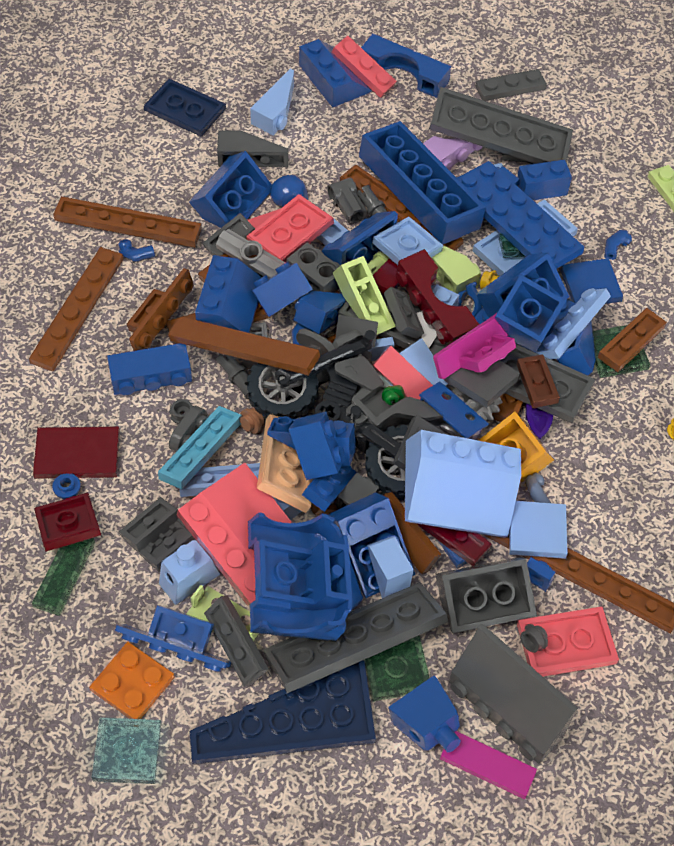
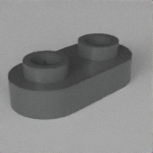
M195 405L188 411L173 431L169 440V449L177 452L208 418L205 409Z

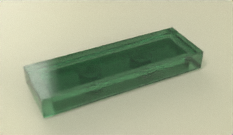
M94 538L59 548L32 601L33 608L60 616L95 545Z

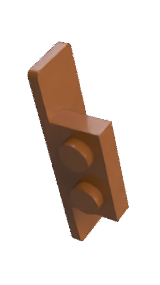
M183 268L165 292L153 289L126 325L129 331L134 332L129 338L134 351L150 347L154 338L165 327L173 313L178 310L186 296L191 293L194 283L189 269Z

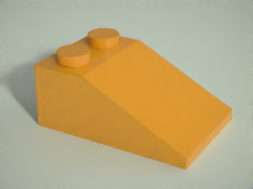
M513 412L478 440L521 449L520 483L524 482L529 475L540 472L554 461L534 432L516 412Z

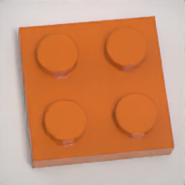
M127 641L89 688L90 691L137 724L175 676L170 670Z

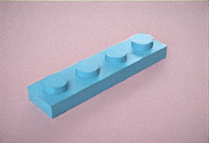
M218 406L158 471L159 480L183 489L239 427L242 415Z

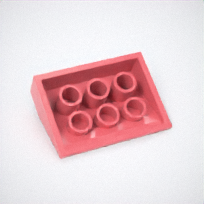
M243 463L178 509L176 515L248 606L255 601L254 549L248 548V521L259 512L264 513L266 517L277 522L292 523V521L271 495L257 489L258 478L247 464Z

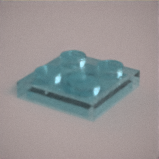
M100 717L92 770L93 782L155 784L162 726L161 720Z

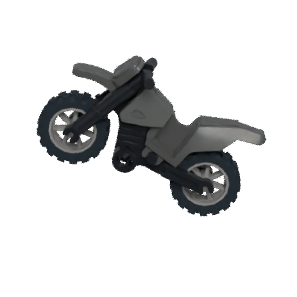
M300 329L296 335L297 342L302 346L318 349L320 353V358L309 375L261 363L251 367V374L247 377L249 402L259 414L265 417V420L270 414L278 417L286 416L291 419L305 417L308 414V410H312L315 406L320 385L329 382L325 395H323V401L316 406L315 414L322 413V411L327 412L329 420L354 424L355 446L366 454L365 469L367 477L379 487V491L384 492V495L392 492L398 500H404L405 471L394 465L393 462L412 418L419 416L438 429L463 438L462 435L443 420L441 414L425 401L410 396L394 405L392 404V406L387 405L383 401L381 394L384 390V383L373 367L371 361L372 353L368 351L372 349V342L376 336L372 330L366 331L364 336L360 331L354 330L337 337L331 343L317 333L307 329ZM273 376L276 383L266 382V380ZM263 388L275 390L272 391L269 395H266L263 391ZM278 396L281 399V402H277L272 399ZM398 473L401 474V478H397V477H395V476H392V474H394V475H397Z

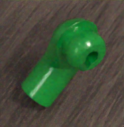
M401 385L388 386L381 394L383 401L392 406V401L397 403L406 398Z

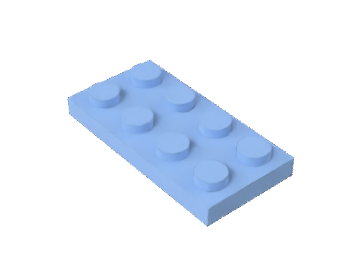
M546 200L538 203L545 212L572 236L576 235L578 228ZM498 230L473 246V252L492 270H496L499 276L525 258Z

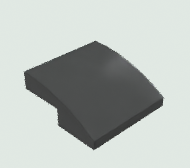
M162 497L157 499L119 531L121 537L159 573L164 559L175 553L180 546L195 540L176 515L178 509Z

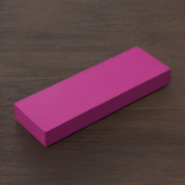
M458 731L454 732L461 742L452 752H446L443 749L440 760L525 800L537 772L536 768Z

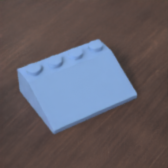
M420 430L406 440L405 522L503 538L508 537L521 479V449Z

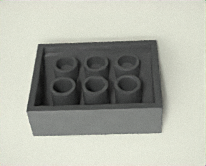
M484 624L477 629L451 672L449 683L453 692L460 698L466 697L473 704V709L480 717L484 719L488 717L496 725L497 732L507 740L511 738L519 746L520 753L530 761L534 759L538 764L562 741L578 709L576 705Z

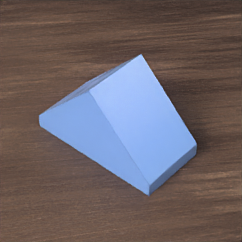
M395 536L367 545L382 598L410 587L413 568Z

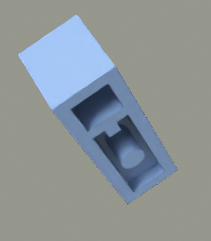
M290 68L250 108L251 124L271 135H274L279 129H284L287 124L294 89L293 69Z

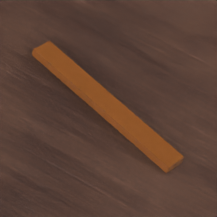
M481 534L509 549V534L506 538ZM568 547L566 558L521 555L527 559L532 557L537 561L547 563L557 575L670 634L674 629V603Z

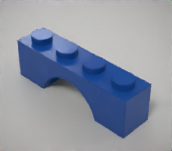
M372 34L361 47L384 70L396 68L411 73L417 80V90L437 98L440 88H445L449 83L450 65L383 37Z

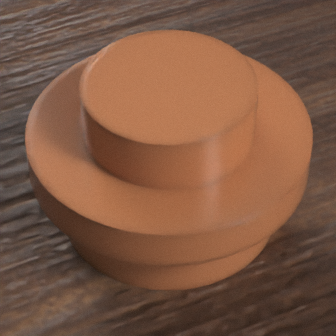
M255 408L242 410L240 413L242 415L240 418L242 428L247 432L250 431L252 434L258 433L264 425L262 414H259Z

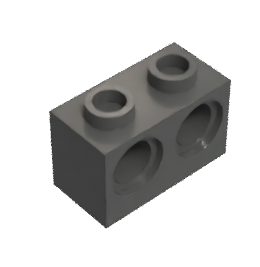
M306 243L286 259V262L288 261L290 265L293 263L298 264L313 289L311 291L335 293L339 289L333 272L340 264L326 257L318 248H314L309 243Z

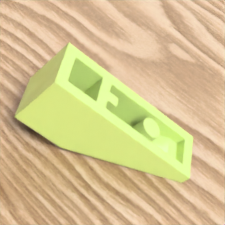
M443 246L442 252L432 257L438 266L436 279L444 288L458 294L466 290V285L476 282V288L479 287L480 269L467 256Z
M364 256L340 265L333 272L343 297L358 318L378 322L377 335L396 327Z

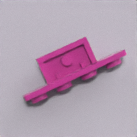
M496 314L433 356L438 378L445 379L460 368L477 373L484 372L489 366L505 358L509 352L516 348L515 339L507 337L508 334L495 319Z

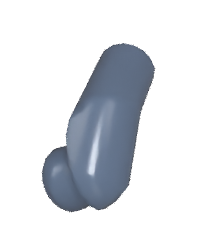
M540 473L529 475L525 480L526 487L534 502L551 503L541 487L544 485L545 480Z

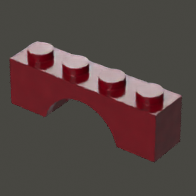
M423 249L398 261L396 279L399 285L404 286L408 291L411 302L415 306L418 305L423 312L426 323L432 325L435 329L440 343L448 346L480 324L467 306H451L443 303L434 295L431 287L436 282L438 266L427 251Z

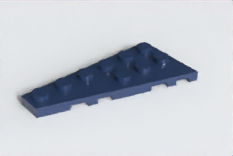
M364 660L287 693L285 689L269 695L265 700L242 707V710L227 717H219L190 730L192 765L375 743L376 736Z

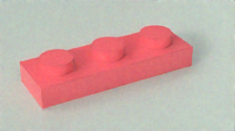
M348 35L333 48L332 53L380 98L397 82Z

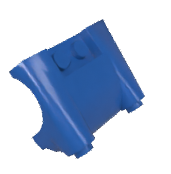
M259 512L248 521V548L254 549L255 601L250 604L251 633L332 641L337 640L343 635L346 629L345 619L348 613L352 611L350 555L347 535H342L339 527L334 523V517L321 514L305 522L282 523L271 520L264 513Z

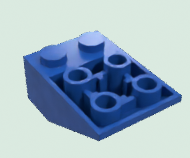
M375 492L328 514L335 518L334 523L339 527L342 535H347L350 561L365 598L380 592L367 545L395 536L412 566L389 498Z

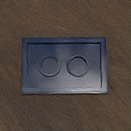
M169 78L143 107L144 111L202 137L225 111L226 104Z

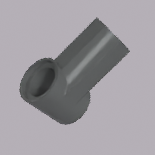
M347 178L327 186L330 200H334L332 202L333 205H338L348 223L355 224L367 217V210L357 195V187L352 178Z

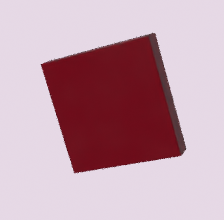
M88 492L34 508L45 552L101 535Z

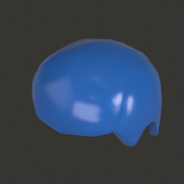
M284 175L271 185L270 196L277 206H285L298 194L308 200L307 187L298 176Z

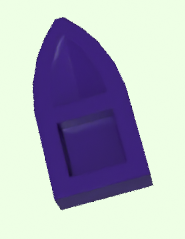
M525 403V420L528 421L534 434L541 439L548 432L552 424L553 415L541 409L532 408L531 405Z

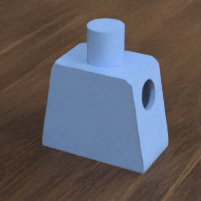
M192 540L188 544L180 546L175 553L162 561L159 585L173 603L177 605L193 594L200 585H206L218 577L220 573L213 560L196 540Z

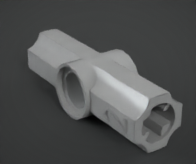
M230 229L223 230L218 237L217 249L232 258H238L254 272L262 276L267 275L268 278L277 274L275 269L285 263L263 250L259 242L254 240L248 241ZM251 255H257L254 258H248Z

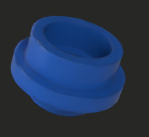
M61 474L53 481L52 488L57 497L66 499L76 496L81 489V484L78 477L74 474ZM64 483H71L68 487H62Z

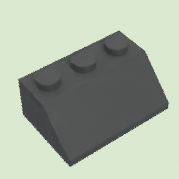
M516 557L435 573L443 610L447 613L448 624L452 633L476 629L482 624L491 626L537 616L526 558Z

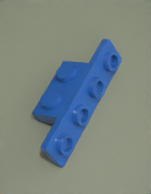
M157 605L149 632L126 624L116 625L115 631L122 633L121 638L133 643H139V640L150 643V649L166 653L167 649L177 652L176 657L179 659L193 662L195 658L205 662V668L218 672L221 671V668L226 669L231 666L230 660L205 652L214 623Z

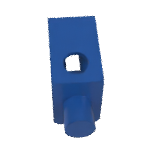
M435 675L388 707L391 722L423 750L428 751L438 743L446 752H452L459 746L461 740L454 733L460 727L458 712Z

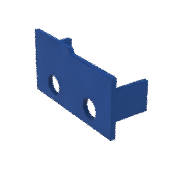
M440 381L419 394L420 400L427 402L443 416V420L464 438L477 440L482 429L489 425L488 422ZM442 394H448L451 399H444ZM470 414L475 420H468L465 415Z

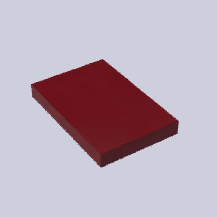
M119 426L37 427L33 467L34 479H53L61 474H74L78 478H117Z

